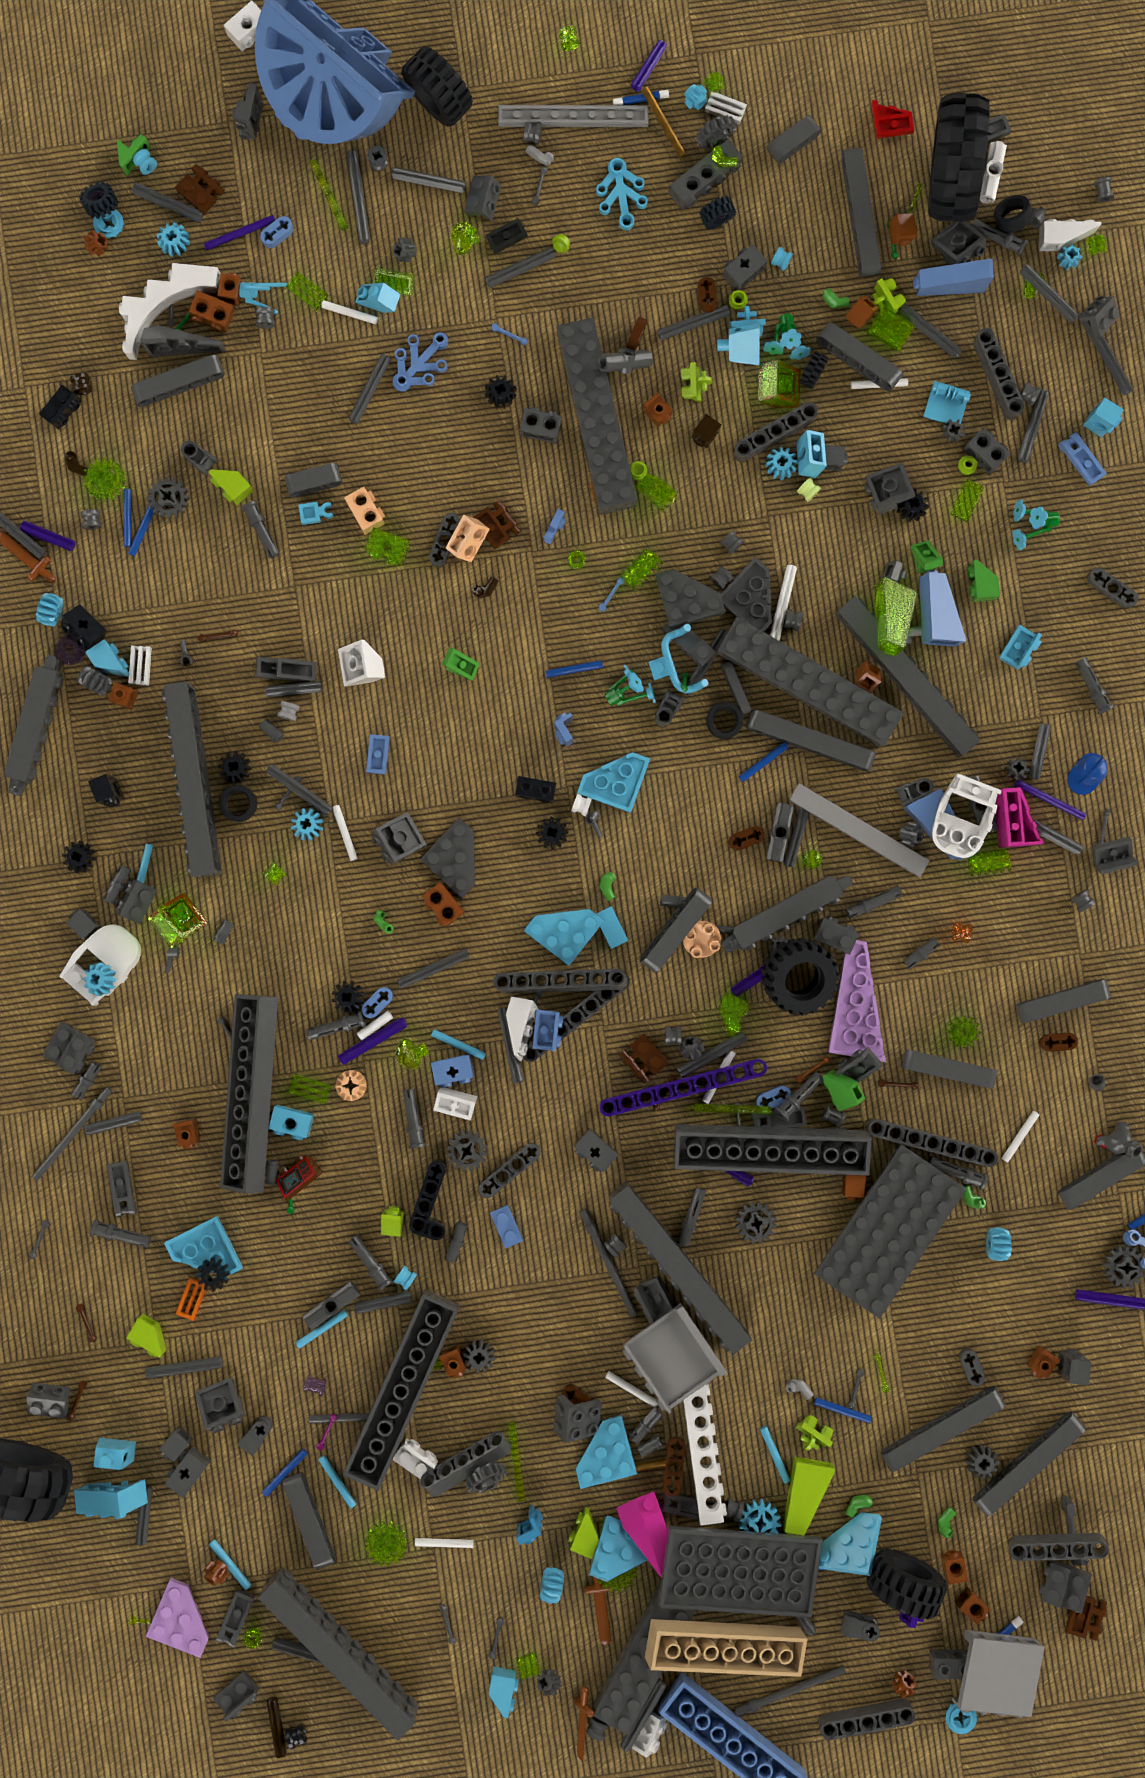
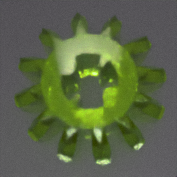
M962 1015L961 1020L955 1017L954 1021L956 1024L949 1023V1026L953 1029L947 1030V1033L953 1034L949 1037V1040H955L954 1045L957 1047L960 1044L962 1048H966L967 1044L971 1047L974 1046L972 1040L979 1041V1038L975 1035L981 1034L980 1030H975L979 1023H973L974 1018L972 1017L967 1020L965 1015ZM962 1028L967 1029V1032H965L966 1036L961 1035V1032H963Z

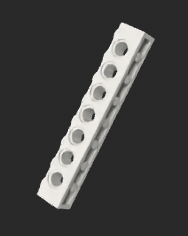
M709 1383L683 1400L700 1525L723 1523V1516H727L726 1505L721 1503V1496L724 1495L723 1484L718 1481V1476L721 1475L720 1463H716L715 1456L719 1455L717 1443H713L712 1437L716 1435L715 1425L710 1422V1415H713L712 1404L707 1401V1396L710 1395ZM694 1397H701L703 1399L700 1405L692 1404ZM699 1416L705 1418V1422L702 1425L695 1424V1419ZM702 1436L708 1438V1442L705 1445L697 1443L698 1439ZM705 1456L711 1459L708 1465L700 1463V1460ZM712 1477V1484L705 1485L703 1483L704 1478ZM714 1497L716 1502L713 1505L706 1504L707 1498Z

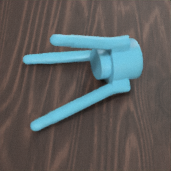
M241 282L239 295L241 298H245V303H251L258 307H269L253 300V298H257L258 290L269 291L270 287H287L288 284Z

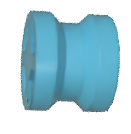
M147 149L138 151L133 157V163L140 167L143 175L150 174L157 167V161L150 157Z
M779 247L771 264L773 266L777 265L782 271H785L792 259L793 253H787L784 251V248Z
M404 1265L393 1282L401 1284L403 1289L407 1290L417 1274L410 1272L408 1267Z

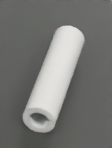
M386 1011L357 1032L358 1037L364 1040L392 1020L393 1016L389 1011Z

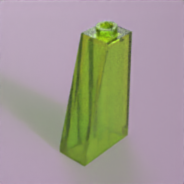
M883 577L874 588L878 649L895 657L905 649L918 592L887 577Z

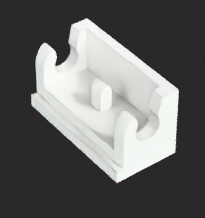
M440 1087L433 1111L471 1121L478 1096Z

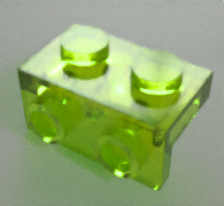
M882 307L867 333L900 352L915 325L886 307Z

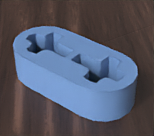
M285 216L276 219L261 232L260 237L263 245L267 248L276 247L293 233V224ZM284 223V225L288 226V229L285 230L281 225ZM269 235L270 237L273 238V240H272V241H270L269 239L267 240L266 236Z
M387 987L378 989L362 1006L363 1015L367 1018L376 1017L392 1001V990ZM387 991L389 999H383L379 1003L377 1000L381 997L380 992ZM376 1003L377 1006L374 1008L375 1014H367V1005L372 1006Z
M780 1085L760 1093L755 1100L757 1107L767 1111L782 1105L785 1099L781 1097L775 1099L774 1096L780 1094V1089L784 1092L787 1091L785 1098L791 1096L790 1089ZM762 1097L766 1099L772 1097V1100L767 1102L768 1106L760 1105L759 1102L762 1101Z

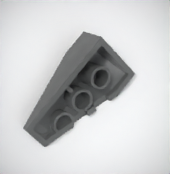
M151 325L144 328L140 339L142 346L150 357L225 352L222 341L160 325Z

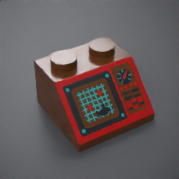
M302 1154L293 1161L295 1166L291 1169L286 1167L278 1173L280 1177L276 1182L286 1202L323 1173L310 1154L306 1157Z

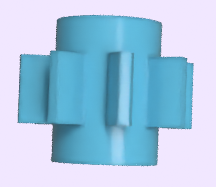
M693 84L684 94L686 97L684 103L689 109L696 108V110H699L707 102V90L702 85L696 86Z
M1073 244L1068 248L1063 246L1060 250L1061 253L1057 256V259H1060L1059 267L1062 266L1067 271L1071 266L1076 268L1079 264L1078 261L1083 257L1079 255L1080 248L1074 247Z

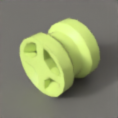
M809 478L797 492L805 496V500L809 502L820 491L821 487L815 485L813 480Z

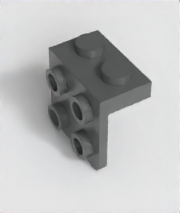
M565 1395L557 1396L553 1431L565 1443L594 1436L599 1428L602 1402L599 1399L574 1405Z

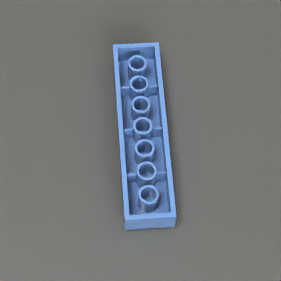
M683 1672L679 1674L658 1702L660 1715L740 1778H808L805 1768Z

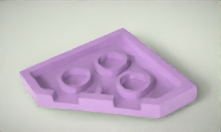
M170 1578L146 1637L201 1658L209 1639V1634L204 1627L202 1616L193 1599L189 1584Z

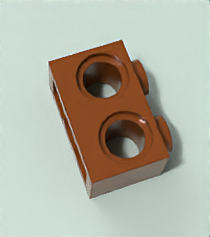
M198 290L189 309L190 317L194 322L201 325L203 323L210 325V328L217 332H221V330L227 332L235 312L232 304ZM201 306L207 308V310L202 313L197 311L198 308ZM218 314L225 315L222 320H217L215 317Z
M442 882L423 895L425 899L423 904L429 911L433 909L437 914L434 918L441 926L444 924L448 927L465 913ZM434 893H440L442 896L441 901L437 904L431 900ZM446 908L453 910V916L449 919L443 916V911Z

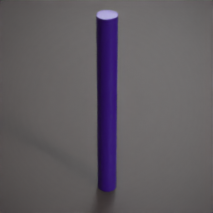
M273 215L203 244L206 251L268 226L275 221Z
M1019 779L1015 782V787L1021 788L1023 791L1081 820L1085 819L1086 813Z

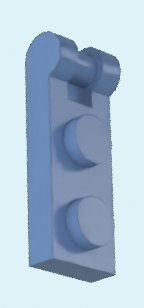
M1077 433L1071 434L1068 440H1063L1058 444L1060 450L1067 455L1089 487L1107 474ZM1075 445L1077 449L1073 450L1071 446Z

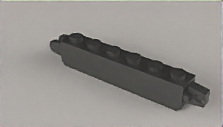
M53 654L47 656L43 667H37L33 671L4 773L6 777L10 778L8 793L22 796L27 784H32V780L36 778V766L42 758L41 749L48 737L46 733L47 728L52 723V711L58 703V690L63 685V674L59 673L61 660Z
M844 876L836 880L835 877H825L733 927L732 935L721 943L726 953L739 948H745L748 951L757 946L755 942L761 939L764 942L772 938V933L779 930L781 933L790 928V923L794 921L800 923L807 919L806 915L810 912L816 914L824 909L823 905L837 903L841 900L840 896L844 895L842 891L852 885V878Z

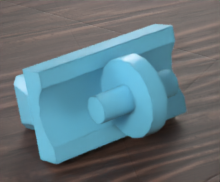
M744 306V312H737V318H744V320L729 322V328L759 323L761 337L763 325H766L765 319L750 320V317H756L757 313L756 311H750L749 306Z

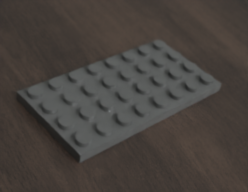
M900 1144L814 1274L880 1319L966 1191V1188Z
M669 1526L658 1599L659 1608L812 1617L822 1539L817 1536Z

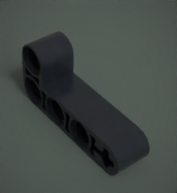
M435 1159L430 1163L409 1223V1228L414 1234L436 1241L442 1239L446 1232L445 1223L431 1217L447 1169L446 1163L441 1159ZM439 1164L442 1171L440 1170L435 1178L433 1177L435 1168L432 1167ZM429 1182L434 1183L436 1190L433 1192L428 1191L426 1184ZM427 1201L430 1204V1209L423 1210L420 1207V1202ZM417 1219L421 1220L424 1223V1227L416 1228L414 1221ZM432 1227H441L442 1233L439 1235L434 1234Z

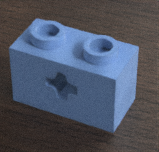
M470 1054L431 1062L435 1086L440 1085L441 1088L452 1086L451 1082L459 1081V1084L471 1082L470 1078H474ZM451 1066H453L454 1069H458V1072L455 1074V1077H453L452 1074H448V1071L451 1069Z

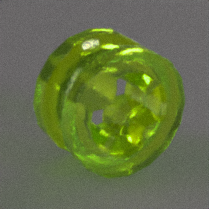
M573 551L569 555V565L571 568L578 570L584 567L586 558L583 552ZM574 556H575L576 558L580 556V557H581V558H580V561H582V562H581V563H578V562H577L576 564H574V563H573V562H574V559H572V558H573Z
M256 1627L249 1628L243 1638L244 1645L250 1649L258 1647L262 1640V1632ZM252 1634L256 1635V1641L255 1639L253 1642L249 1640Z

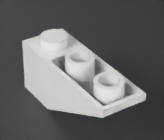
M1048 219L1039 228V251H1060L1063 246L1068 247L1094 234L1101 226V222H1095L1094 220L1076 221L1069 219L1057 221L1056 219Z
M511 996L506 1017L514 1055L519 1061H522L523 1055H526L528 1050L527 1042L533 1033L532 1025L534 1019H536L538 1007L533 1000Z

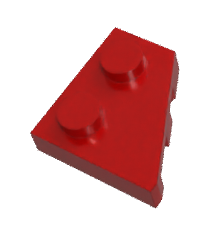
M872 100L871 110L876 139L914 133L915 129L911 111L900 110L892 105L887 107L878 104L877 100Z

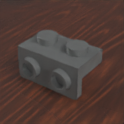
M492 175L473 176L464 212L468 216L484 215L488 220H493L501 184Z
M1103 295L1095 298L1093 303L1079 317L1080 321H1090L1094 338L1101 337L1119 318V310L1114 296L1105 297Z
M1130 837L1092 846L1093 866L1101 874H1108L1112 871L1128 869L1131 866L1137 865V860L1133 857L1132 839Z
M131 878L125 884L122 898H119L116 902L115 912L119 916L141 924L157 889L135 878Z
M827 916V919L821 918V924L814 939L850 955L859 936V933L855 932L856 928L845 924V926L837 924L838 920Z
M869 1047L864 1050L858 1049L851 1055L852 1058L849 1060L845 1058L837 1065L839 1068L835 1074L837 1076L844 1074L859 1083L879 1070L883 1063Z
M660 1275L640 1282L634 1289L635 1297L640 1302L644 1314L651 1324L676 1307Z
M33 1383L26 1396L27 1414L66 1419L68 1415V1397L71 1393V1388Z

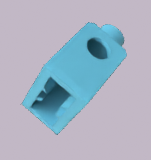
M753 323L730 328L729 339H717V351H729V361L759 365L760 324Z
M99 1438L95 1449L94 1467L116 1470L125 1468L134 1462L136 1441Z

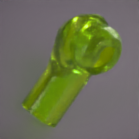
M1041 272L1038 273V275L1045 281L1044 275ZM1025 281L1023 295L1027 299L1033 298L1036 295V289L1028 281Z

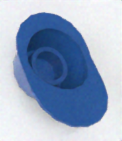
M1097 753L1084 755L1068 774L1067 782L1069 788L1080 795L1089 794L1095 790L1108 773L1106 760Z

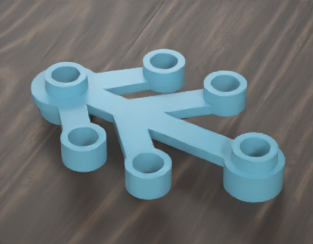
M614 158L608 164V175L602 183L597 185L596 194L599 197L606 196L607 187L614 179L616 186L606 200L600 203L599 211L602 215H608L611 205L618 197L621 210L619 226L621 229L628 231L634 226V217L628 211L626 196L635 201L639 209L647 207L648 199L646 196L638 194L625 185L623 178L633 183V188L636 191L643 190L645 182L643 178L635 176L626 169L627 166L624 160ZM619 167L620 170L616 171L614 170V168ZM641 182L642 185L637 186L636 183ZM604 188L605 191L600 192L599 189ZM644 200L645 204H640L639 201ZM607 206L608 209L603 210L602 207ZM628 221L630 224L624 225L623 223Z

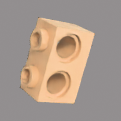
M362 487L344 497L365 535L385 524L382 519L385 515L380 507L376 508L373 502L376 499L371 490L367 492L365 487ZM361 498L366 499L364 505H358L357 501ZM369 515L376 516L372 522L366 521V518Z
M463 515L446 549L457 558L472 562L489 528L479 520Z

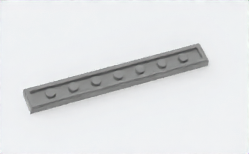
M498 105L499 127H525L526 122H530L531 125L541 124V127H648L649 124L648 106Z
M800 783L797 784L789 798V801L917 877H921L930 861Z

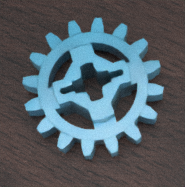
M753 1499L752 1505L747 1502L745 1503L747 1509H743V1515L740 1519L741 1523H739L740 1529L753 1532L748 1528L747 1525H749V1527L754 1528V1532L779 1533L776 1527H781V1523L778 1521L780 1515L776 1513L777 1508L775 1506L771 1507L770 1501L764 1504L763 1499H760L759 1503H756V1500ZM765 1511L769 1512L772 1518H770V1516H766ZM762 1517V1521L757 1525L756 1522H759V1519Z

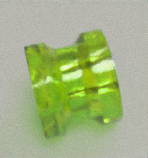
M574 26L563 27L558 32V36L562 40L561 48L564 51L574 50L580 45L579 39L576 37L577 30Z
M272 862L270 868L265 870L263 875L277 886L280 883L279 880L285 877L287 873Z

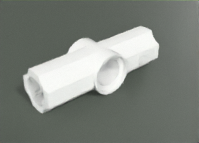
M996 141L990 143L980 195L982 203L988 204L995 201L1007 147L1004 142Z

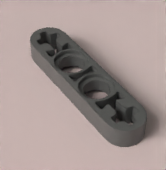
M536 1143L526 1144L480 1183L478 1188L479 1194L484 1198L494 1196L538 1159L540 1147ZM528 1147L531 1149L535 1147L537 1149L535 1151L536 1156H528L527 1160L529 1162L526 1163L525 1159L519 1154L523 1153L525 1156L528 1153ZM514 1159L522 1161L523 1165L520 1169L512 1167L511 1163ZM500 1171H504L508 1175L507 1180L504 1182H500L497 1179V1173ZM493 1177L499 1187L496 1188V1185L491 1188L490 1194L489 1192L484 1193L483 1185L489 1186L493 1182L490 1180Z

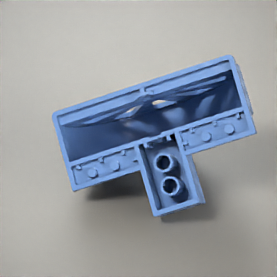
M263 0L265 3L258 19L255 35V60L258 76L263 91L275 111V116L280 119L281 124L295 132V136L299 139H308L323 144H334L366 138L375 134L390 121L403 99L413 97L415 90L386 66L392 51L364 27L342 28L311 0Z

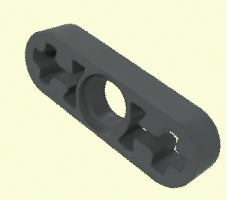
M448 513L443 517L432 546L429 559L435 567L444 566L450 554L446 549L447 545H442L439 539L443 535H447L451 539L453 534L443 531V529L448 530L447 520L451 521L453 518L456 525L452 524L450 531L454 533L460 522L459 517L454 513ZM439 548L443 549L441 552L443 560L435 562L433 556L439 554Z
M1095 568L1088 574V583L1122 608H1131L1138 602V595L1134 590L1105 570ZM1098 573V574L1100 575V576H1099V579H1100V580H1098V581L1096 582V581L1094 580V579H1095V576H1094V575H1096V574ZM1110 583L1117 586L1116 593L1109 592L1108 585ZM1130 595L1131 601L1129 603H1126V597Z
M731 661L721 664L722 672L737 707L741 710L742 715L751 712L749 702Z

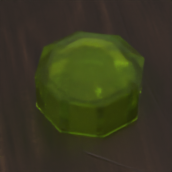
M811 850L804 854L802 860L805 867L814 869L820 866L822 857L820 852Z

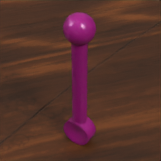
M336 1414L330 1415V1422L321 1442L316 1445L318 1450L324 1449L327 1435L333 1422L337 1420Z

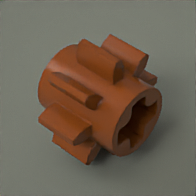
M92 230L83 238L85 240L84 247L91 255L96 253L99 257L108 249L107 238L102 232L96 234Z
M220 1560L210 1561L203 1570L206 1573L204 1579L213 1586H216L217 1583L221 1585L229 1576L226 1573L227 1565Z
M904 1670L902 1673L897 1672L894 1675L895 1680L891 1682L895 1693L901 1695L902 1698L906 1696L911 1697L915 1694L914 1688L918 1686L914 1675L907 1673V1670Z

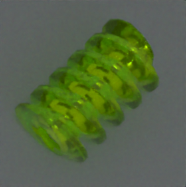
M643 549V555H638L637 560L632 561V566H627L628 572L623 571L621 573L625 583L636 592L635 585L642 587L643 585L640 580L647 581L646 574L653 575L651 568L658 570L656 563L663 565L662 560L655 553L647 549Z
M1000 849L999 852L997 850L992 852L985 851L984 854L978 852L977 855L974 854L968 857V868L972 877L974 872H976L978 877L981 876V871L988 875L990 869L993 874H996L997 868L1000 873H1003L1004 867H1006L1008 872H1011V858L1005 849Z

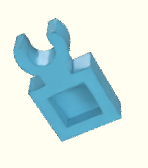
M318 502L299 504L301 524L320 523V517L323 516L327 519L333 518V513L325 512L327 508H332V504L327 502L319 507Z

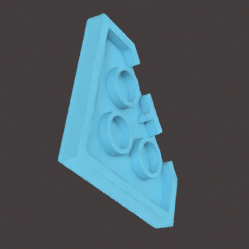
M632 752L583 775L577 794L631 813L650 758Z
M591 909L536 915L524 931L570 966L605 920Z
M218 1216L164 1243L173 1261L182 1262L194 1268L203 1265L205 1259L210 1262L212 1257H215L216 1263L219 1259H222V1266L228 1264L225 1271H230V1275L243 1268Z
M622 1414L602 1420L575 1469L580 1489L637 1474Z
M861 1512L825 1539L821 1546L818 1568L871 1576L882 1517L879 1514Z
M608 1515L605 1517L599 1543L589 1572L590 1576L606 1582L648 1560L624 1530L621 1521Z

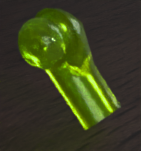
M720 146L713 148L711 153L712 159L720 167H737V157H726Z

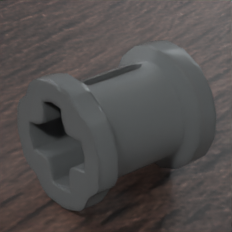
M1103 177L1094 182L1098 192V203H1105L1114 198V193L1111 192L1110 186L1112 182L1111 177Z
M827 1105L821 1120L831 1122L837 1128H840L844 1122L846 1112H839L832 1109L830 1105Z

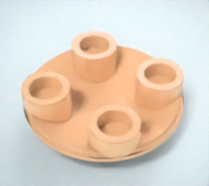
M698 921L684 938L683 944L688 953L694 958L708 957L720 949L721 934L713 923Z

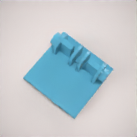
M934 381L923 417L948 424L949 419L952 422H956L959 419V424H961L967 401H969L971 396L970 391Z

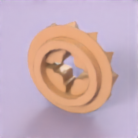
M348 1070L340 1074L335 1087L337 1094L343 1100L355 1101L364 1095L367 1084L360 1072ZM350 1077L353 1084L359 1085L353 1088L352 1094L349 1088L343 1087V1085L349 1083Z

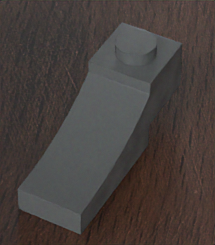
M667 623L662 628V631L667 634L682 626L670 629L669 623ZM692 630L672 639L701 669L716 655V652L706 641L697 636Z

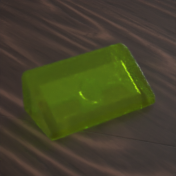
M377 268L374 284L385 283L399 294L411 296L415 274Z

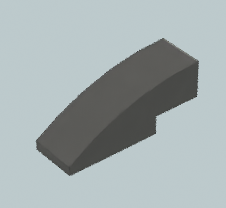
M257 657L255 659L254 678L315 681L316 662L285 658Z

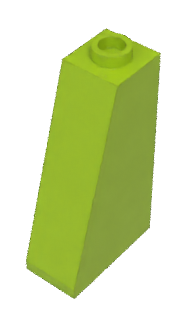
M794 1456L783 1520L785 1533L805 1536L835 1473V1467L832 1463Z

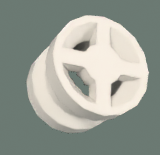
M577 794L571 812H580L583 816H586L592 798H583L580 794Z

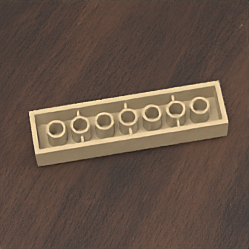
M651 1619L645 1659L650 1670L801 1677L808 1638L798 1626Z

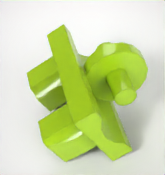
M881 278L874 287L876 293L872 295L875 300L873 303L882 312L887 310L892 317L896 315L898 309L905 304L906 300L901 293L895 297L891 294L897 287L893 278L885 281Z
M692 362L690 367L681 369L682 380L691 382V386L682 387V397L684 399H694L695 402H702L701 391H707V385L712 384V378L707 376L706 371H700V367L696 366V362Z
M807 1415L803 1422H798L795 1427L804 1433L800 1438L805 1442L803 1448L807 1451L811 1448L817 1451L819 1449L818 1444L822 1447H831L833 1442L830 1439L833 1430L826 1425H822L819 1432L815 1430L818 1419L812 1415Z

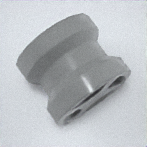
M281 701V711L278 712L277 716L290 721H296V711L299 710L300 706Z

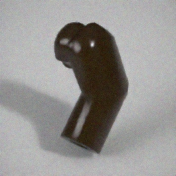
M66 452L65 462L68 470L86 477L89 473V468L79 464L75 452Z
M491 576L486 585H475L472 588V593L477 598L489 597L492 595L499 580Z

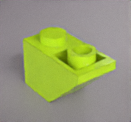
M213 469L209 471V474L212 476L210 481L217 489L221 487L224 490L222 495L229 503L233 501L238 505L254 491L238 471Z
M389 1206V1209L384 1210L381 1214V1235L401 1237L405 1210H400L401 1207Z
M145 1314L139 1316L127 1339L130 1340L133 1346L142 1347L147 1350L149 1355L160 1358L166 1352L160 1323Z
M585 1507L583 1513L579 1512L576 1524L578 1525L575 1531H571L568 1542H570L571 1551L592 1559L599 1543V1534L589 1508Z

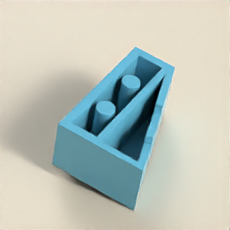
M145 1479L138 1480V1482L129 1485L128 1481H122L121 1485H111V1482L89 1483L74 1490L76 1514H85V1517L99 1515L100 1518L114 1516V1519H120L125 1517L126 1513L148 1503Z

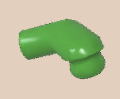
M831 289L823 291V300L830 308L849 306V297L838 298Z
M613 872L605 873L600 882V889L607 901L616 897L611 889L612 882L616 879Z
M377 910L376 914L373 915V920L381 930L387 934L392 933L394 927L384 920L386 913Z
M963 1185L966 1188L963 1194L965 1203L975 1209L984 1208L986 1206L985 1199L974 1195L970 1185Z
M868 1495L854 1496L845 1513L854 1518L858 1509L870 1508L873 1501Z
M950 1506L938 1518L939 1532L945 1538H950L953 1535L950 1521L957 1514Z

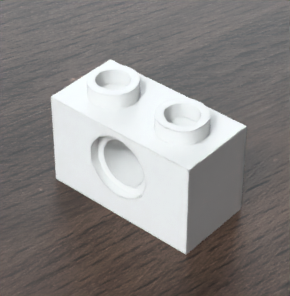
M250 1L224 24L227 36L241 51L251 47L255 41L256 27L261 10L253 1Z

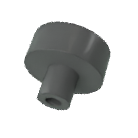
M1043 207L1039 209L1032 208L1033 216L1029 224L1039 228L1045 221L1044 213L1046 210Z

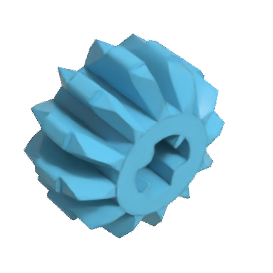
M166 222L165 229L160 227L161 233L157 234L159 240L157 244L162 248L163 253H169L173 257L175 253L181 256L180 251L187 252L185 246H189L190 241L188 240L189 234L185 231L184 226H178L175 222L170 226Z
M781 446L778 451L773 449L771 454L767 455L766 459L768 461L765 463V467L769 468L768 474L774 473L773 479H776L777 475H779L782 481L785 476L790 478L791 472L795 473V465H797L798 461L794 459L795 453L789 454V448L783 451ZM783 461L782 464H785L784 466H780V463L778 464V462Z
M44 593L40 598V602H38L37 621L43 625L54 627L59 622L63 611V599L52 593Z
M303 808L301 810L302 815L298 812L295 813V816L298 817L297 820L291 819V822L296 823V825L291 826V830H297L294 835L296 837L301 835V840L304 841L307 836L308 840L312 841V834L319 837V834L316 832L317 829L323 831V828L318 826V824L323 823V820L318 819L320 816L318 812L313 815V809H309L307 813L306 809ZM308 820H310L309 823H311V827L306 828L305 826H303L304 822L306 823L308 822Z
M103 963L90 965V970L84 971L87 977L82 979L87 982L84 987L89 988L88 993L102 996L103 994H109L110 989L116 988L113 982L118 979L113 978L116 972L111 970L110 965Z
M998 1227L990 1228L985 1239L986 1252L989 1259L996 1261L1008 1260L1012 1250L1009 1231Z
M547 1567L544 1570L540 1587L541 1601L550 1604H557L559 1602L564 1583V1573L562 1570L554 1567Z

